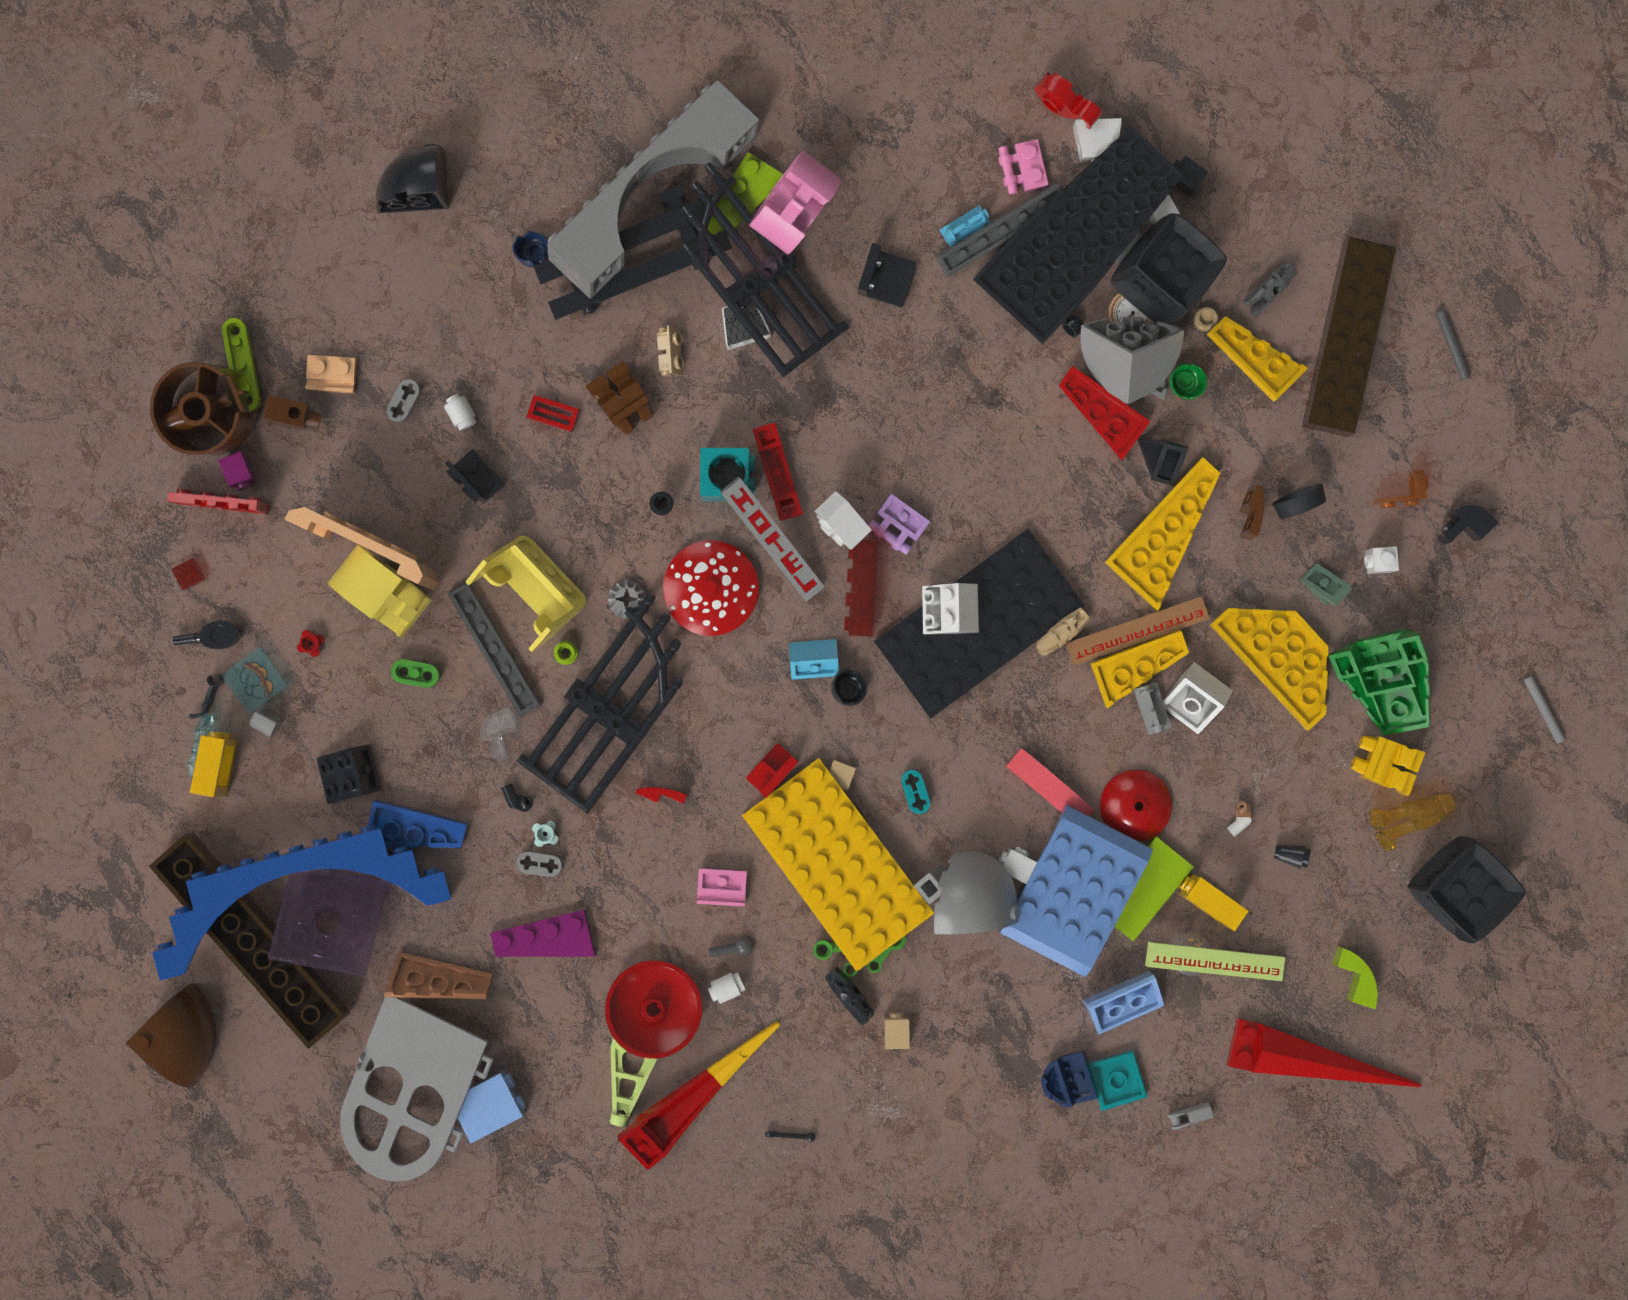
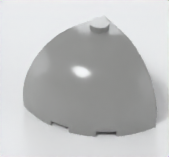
M1123 317L1122 321L1109 322V319L1105 318L1081 325V348L1089 371L1098 384L1106 389L1108 393L1127 404L1150 394L1164 382L1178 360L1184 338V330L1162 321H1157L1156 324L1146 323L1140 317Z
M959 851L955 853L948 861L950 865L948 871L942 872L938 884V889L942 890L940 901L935 902L934 934L986 932L1019 923L1020 907L1017 905L1016 889L1012 878L1003 865L993 857L982 852Z

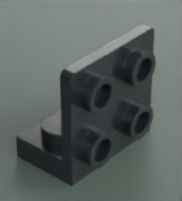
M872 243L857 294L902 308L915 271L916 262L882 252L880 245Z
M473 449L455 465L449 460L445 463L449 468L446 471L447 474L459 485L463 483L465 487L462 490L475 503L479 500L485 504L505 486Z
M370 744L317 757L328 804L382 791Z

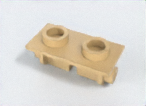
M669 325L667 328H659V333H657L658 350H666V354L658 355L659 372L662 373V377H668L671 374L682 376L684 360L681 356L683 340L680 329Z

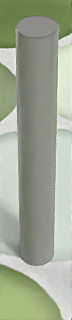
M1533 676L1524 678L1523 681L1557 744L1565 741L1566 739Z

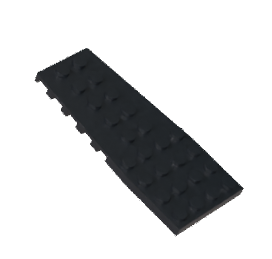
M1129 127L1103 153L1097 156L1090 165L1073 178L1065 188L1060 190L1052 200L1023 224L973 278V281L1043 345L1095 289L1180 181L1183 174L1135 129Z

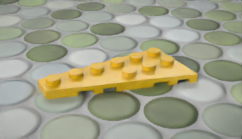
M1204 457L1193 466L1104 562L1156 611H1159L1162 600L1169 589L1171 580L1182 560L1194 529L1201 518L1204 507L1220 475V472Z

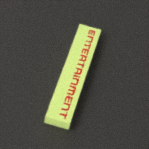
M1148 941L1145 966L1282 981L1285 957Z

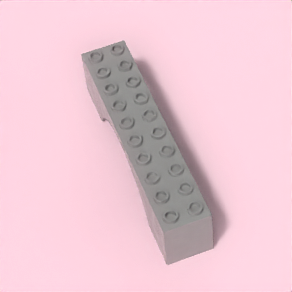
M718 80L712 86L708 84L701 91V96L696 101L692 100L685 106L684 113L679 118L677 116L672 118L667 124V129L662 134L660 132L651 139L649 147L645 150H639L633 157L634 161L628 167L624 165L617 172V177L611 183L608 181L599 190L600 194L595 199L590 198L582 207L583 210L577 216L575 214L566 221V227L560 232H554L548 239L549 261L589 299L624 267V249L618 233L619 220L627 200L641 183L663 169L681 164H708L711 162L715 167L724 169L756 138L759 119Z

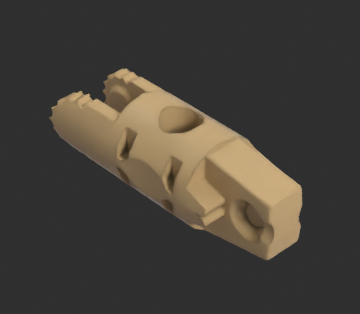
M1079 608L1061 619L1037 642L1036 648L1039 655L1047 656L1058 647L1061 648L1090 621L1089 615L1082 608Z

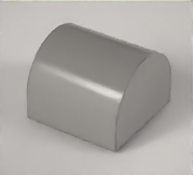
M262 709L254 713L250 726L272 738L278 732L283 719Z

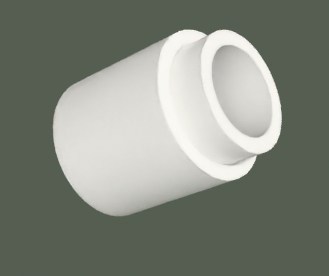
M455 394L446 399L447 404L444 408L454 427H458L459 431H463L477 423L474 418L476 415L465 396L460 397L459 394Z
M738 972L735 974L729 973L711 981L712 987L708 988L712 1000H718L720 1004L741 995V992L746 990Z

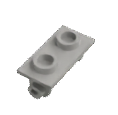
M1157 682L1133 689L1148 734L1159 733L1172 728Z

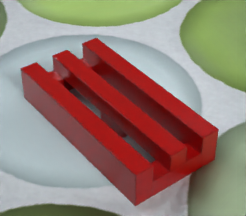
M533 395L526 418L573 433L580 410ZM539 402L571 412L572 417L538 407L536 404ZM534 411H537L552 417L568 421L570 423L568 426L553 420L533 415Z

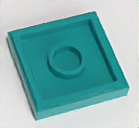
M1133 1050L1089 1062L1100 1095L1097 1100L1101 1111L1147 1098Z

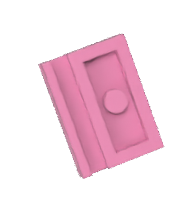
M699 868L697 904L745 906L747 871Z

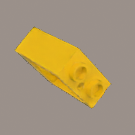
M210 731L209 735H201L190 793L209 797L227 796L238 739L230 738V733Z
M1197 875L1186 876L1179 886L1181 888L1179 892L1181 896L1233 931L1237 929L1249 912Z

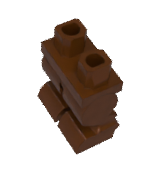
M622 360L605 372L613 385L617 387L618 394L612 390L604 374L585 387L598 400V405L615 427L618 426L627 435L636 429L630 420L631 416L638 413L643 422H646L654 414L649 405L650 400L637 380L631 376L629 368L624 360Z

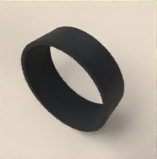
M1323 484L1300 489L1274 501L1272 505L1280 519L1299 515L1325 503L1326 497Z

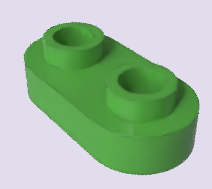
M401 659L396 661L391 668L393 679L402 684L431 688L440 680V672L432 664ZM403 667L408 668L409 672L406 676L401 674ZM429 671L432 673V678L427 681L424 678V674Z

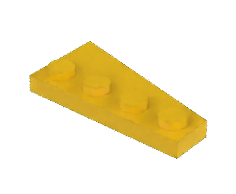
M1226 316L1207 333L1273 402L1308 369L1305 365H1299L1291 360V357L1284 352L1280 353L1270 347L1271 344L1265 340H1259L1251 335L1249 330Z
M1182 631L1171 632L1091 662L1090 665L1105 707L1109 708L1114 702L1131 693L1133 689L1152 679L1155 674L1165 670L1187 655L1189 651Z

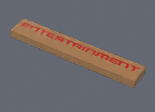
M1201 596L1068 642L1066 647L1072 664L1075 666L1210 618Z

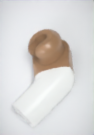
M1240 801L1236 804V820L1227 827L1234 837L1250 825L1252 821L1251 806L1247 802Z

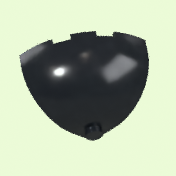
M426 144L424 147L410 150L394 159L382 173L376 190V211L378 214L449 209L446 156L440 145Z

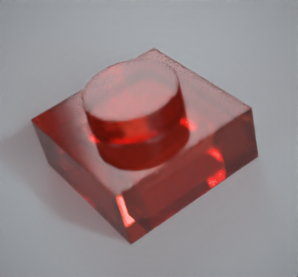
M194 558L172 568L183 591L206 580Z

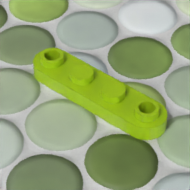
M230 318L222 326L228 366L241 375V377L236 379L240 389L248 391V394L244 395L245 401L249 397L253 398V403L247 406L250 412H255L261 406V395L248 327L240 319ZM235 328L240 329L238 335L233 334Z

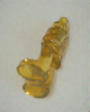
M1446 793L1441 796L1435 794L1413 801H1406L1407 803L1400 804L1402 807L1383 812L1379 808L1369 810L1370 823L1375 830L1382 829L1388 824L1405 817L1411 819L1405 823L1375 833L1385 852L1394 850L1398 838L1417 830L1428 829L1439 823L1443 818L1448 817V813L1456 811L1451 794Z

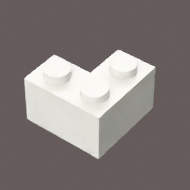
M836 491L815 510L816 517L819 519L818 523L821 525L820 528L829 537L831 536L840 547L844 544L852 550L871 531V528L849 502Z

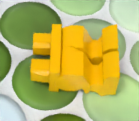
M1361 736L1358 748L1368 751L1366 760L1354 756L1350 769L1359 773L1361 778L1386 788H1396L1395 792L1403 796H1409L1417 776L1412 773H1418L1426 752L1409 749L1406 745L1380 736ZM1393 765L1404 766L1403 769L1406 771H1400L1398 768L1393 767Z

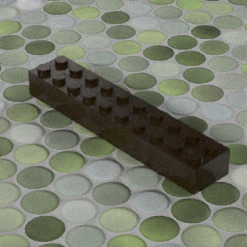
M194 833L184 834L149 865L151 870L183 906L189 905L190 909H193L186 881L192 879L191 874L206 870L207 874L216 872V867L222 866ZM248 894L243 895L229 906L206 932L307 1049L316 1045L351 1014Z

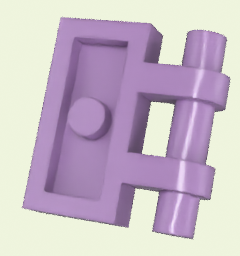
M891 494L877 513L884 521L880 525L872 520L868 526L875 532L874 535L879 539L882 537L892 545L891 548L896 551L900 550L907 555L912 547L904 542L906 538L910 537L916 542L930 521ZM890 524L902 531L899 537L887 530Z

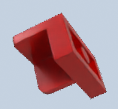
M776 744L746 779L767 798L796 766L798 761L781 745Z

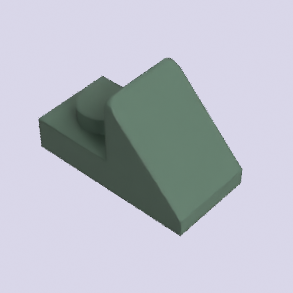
M1318 563L1300 579L1324 605L1331 603L1333 606H1336L1352 590L1348 583Z

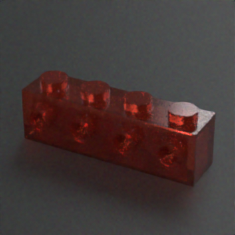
M862 539L852 550L849 549L848 559H853L852 569H847V583H851V593L846 592L845 607H850L849 616H845L844 631H848L849 637H873L878 540Z

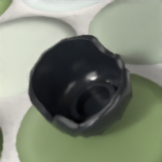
M849 668L837 673L832 680L831 693L833 698L841 705L855 706L862 702L867 694V683L861 676V673L852 671Z

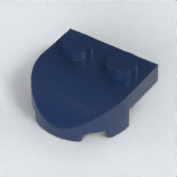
M1085 1050L1057 1057L1046 1067L1042 1075L1041 1084L1045 1095L1049 1100L1052 1099L1059 1103L1061 1107H1072L1074 1104L1094 1100L1100 1096Z

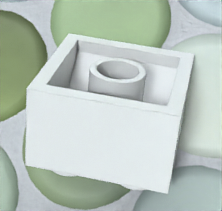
M1193 662L1164 698L1163 703L1167 712L1199 734L1225 707L1233 690Z

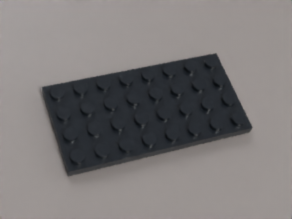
M1029 529L1022 532L954 582L978 584L979 632L923 634L922 606L874 641L930 719L1047 634V631L1065 616L1085 606Z

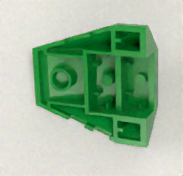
M1400 629L1358 639L1329 654L1338 679L1346 683L1353 692L1351 695L1355 700H1359L1366 708L1367 715L1384 736L1430 727L1429 658L1420 633Z

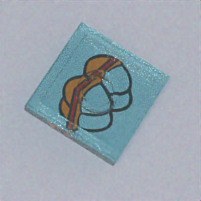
M262 647L221 675L248 714H252L289 687V684Z

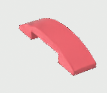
M1022 748L1006 765L1010 771L1027 783L1060 813H1062L1066 804L1088 816L1094 812V809Z

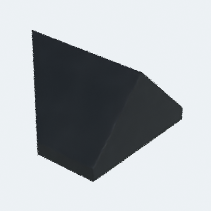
M1137 439L1151 480L1174 486L1187 454L1188 446L1166 440Z

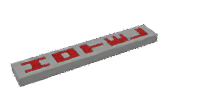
M737 477L720 491L806 602L824 588L818 577L740 477Z

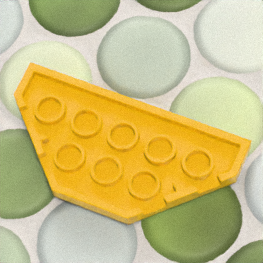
M1227 608L1209 624L1306 731H1309L1326 715L1328 645L1296 611Z

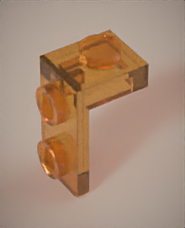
M1415 470L1408 473L1410 495L1378 498L1373 500V505H1381V509L1396 507L1395 503H1404L1405 507L1419 505V501L1427 498L1426 490L1429 486L1428 477L1424 476V470Z

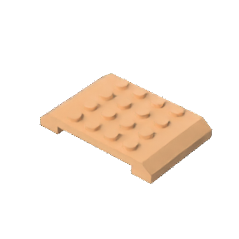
M306 507L289 510L285 517V520L329 540L332 532L400 564L396 574L421 586L436 591L439 585V580L434 570L417 562L418 556L334 515L324 512L322 516Z

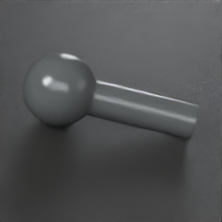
M740 937L733 944L708 948L709 957L732 953L747 956L752 953L754 944L750 938Z

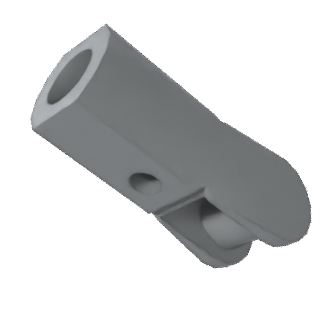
M1209 1102L1170 1112L1167 1114V1118L1171 1119V1130H1177L1213 1118V1113ZM1186 1114L1187 1120L1181 1122L1180 1115Z

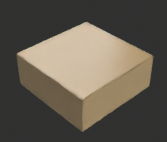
M833 760L829 772L839 786L848 791L856 768Z

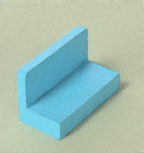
M836 639L789 643L792 680L832 677L839 673Z

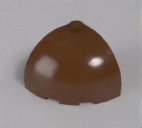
M195 983L186 986L167 1001L126 1042L153 1070L167 1080L182 1087L190 1088L195 1086L206 1072L212 1059L211 1055L215 1044L216 1030L210 1012L211 1008L206 997Z

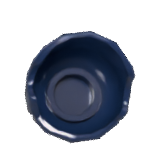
M528 231L523 236H516L512 249L514 256L522 265L534 268L533 266L549 259L548 239L542 233Z

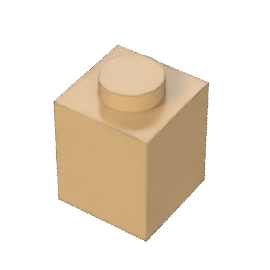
M902 1012L889 1013V1017H884L885 1049H910L909 1017L904 1016Z

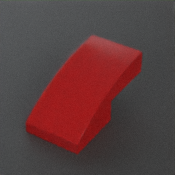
M664 787L638 788L635 792L656 803L660 801L662 795L682 804L685 803L688 797L686 793Z

